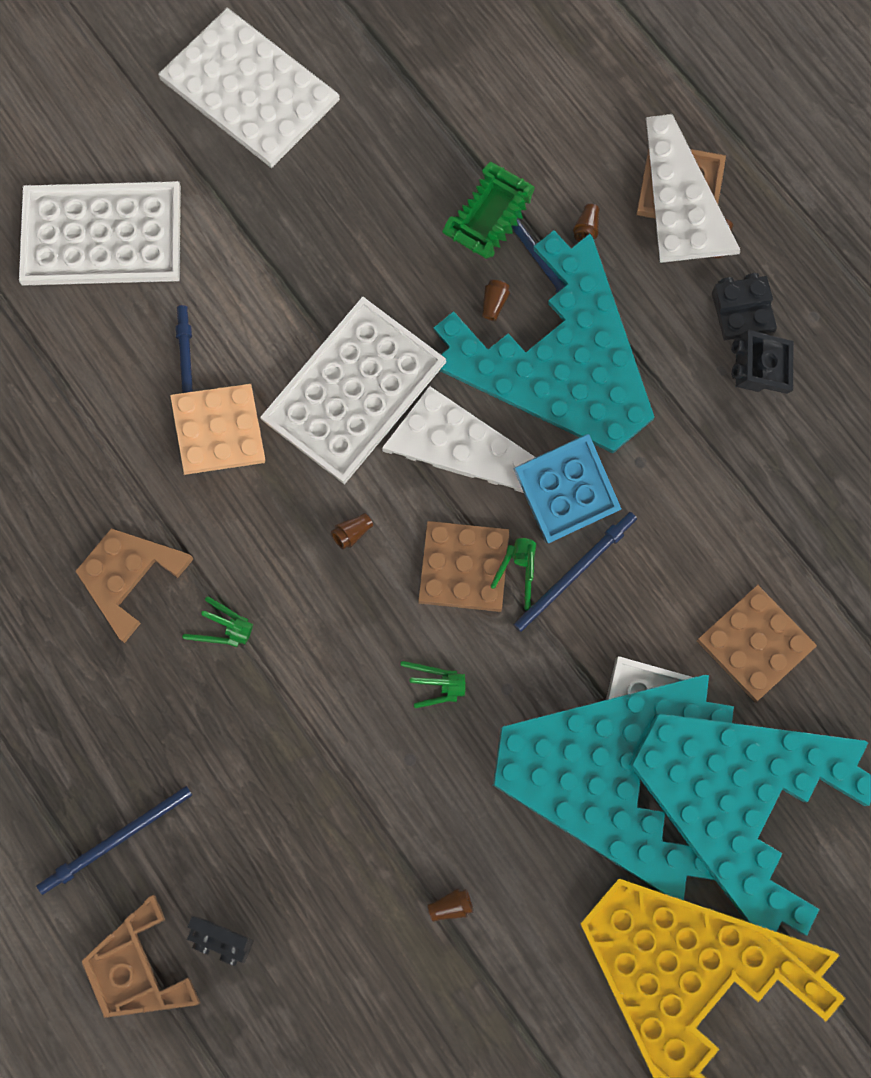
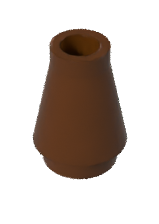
M595 204L585 205L581 216L573 228L574 238L578 242L589 234L593 236V239L598 237V214L600 209Z
M489 280V284L485 285L482 313L484 319L497 321L498 315L510 295L508 291L510 286L507 283L499 280Z
M363 513L358 517L336 524L335 529L331 531V535L341 549L351 548L373 527V522L366 513Z
M456 889L434 903L428 904V910L434 922L443 919L467 917V914L473 912V906L467 889L461 891Z

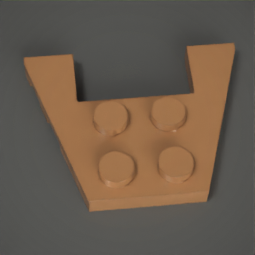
M110 529L79 566L76 573L119 639L125 643L141 623L119 607L122 601L155 562L178 578L192 562L193 557L187 553Z
M154 895L145 900L142 906L124 920L125 922L82 960L104 1018L200 1004L190 978L163 991L158 986L137 935L165 921Z

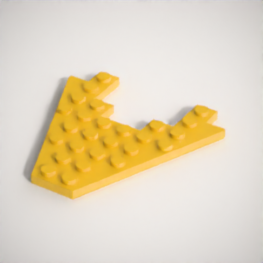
M622 879L616 881L581 923L653 1078H706L700 1072L718 1052L719 1048L696 1027L734 982L759 1002L773 984L779 980L824 1021H827L845 1000L844 996L822 978L823 974L838 958L839 954Z

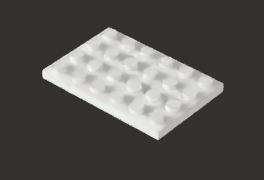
M228 8L159 73L161 81L271 168L339 101V94Z
M144 182L23 186L19 282L21 285L179 281L180 183Z
M362 297L260 418L345 485L444 366L446 358L366 298Z

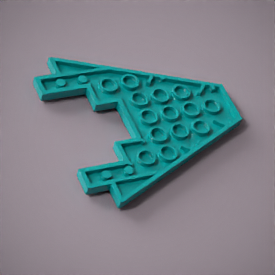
M553 230L534 246V251L567 285L548 301L550 307L564 322L527 352L518 345L509 333L490 349H487L453 311L433 328L434 332L449 348L441 354L446 358V363L439 371L577 437L589 434L594 445L614 453L652 422L654 414L593 236L589 234L571 249Z
M702 675L507 725L500 729L493 786L659 892L684 901L686 876L715 879L690 846L662 842L665 812L637 808L640 778L631 768L630 763L657 714L732 723L734 706L706 702L709 675Z
M657 714L630 763L631 768L746 922L777 932L780 924L783 923L798 933L807 936L819 909L770 880L782 853L762 842L758 837L782 790L802 802H808L819 779L863 806H869L871 803V774L857 766L868 742Z

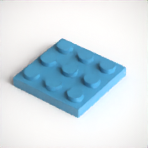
M589 434L513 468L546 543H551L621 510Z

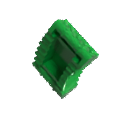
M489 162L482 170L484 179H479L480 186H476L477 193L472 192L473 199H467L468 206L462 205L463 211L458 210L459 217H450L442 231L443 234L453 239L454 242L457 241L485 259L494 256L493 246L500 248L499 240L506 241L505 233L513 234L512 226H518L517 218L523 219L521 210H526L525 203L531 202L535 186L524 181L523 178L517 177L505 170L504 167H500L493 162Z

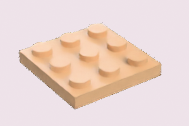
M251 384L170 395L184 475L265 463Z

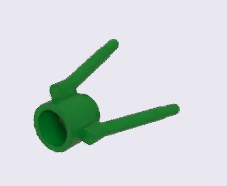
M518 538L515 540L514 546L508 545L506 555L490 587L492 589L496 588L511 557H513L516 565L526 567L524 609L528 611L530 609L531 581H533L534 556L537 544L531 539Z
M207 596L205 598L206 602L232 619L229 621L207 611H202L201 615L227 626L225 635L230 637L223 638L195 634L182 635V638L186 640L229 644L238 647L239 643L246 645L253 624L248 622L249 619L239 616Z
M401 661L400 665L403 667L442 676L441 679L410 678V683L441 685V693H447L445 696L416 702L413 705L414 708L443 702H457V696H465V674H457V671Z

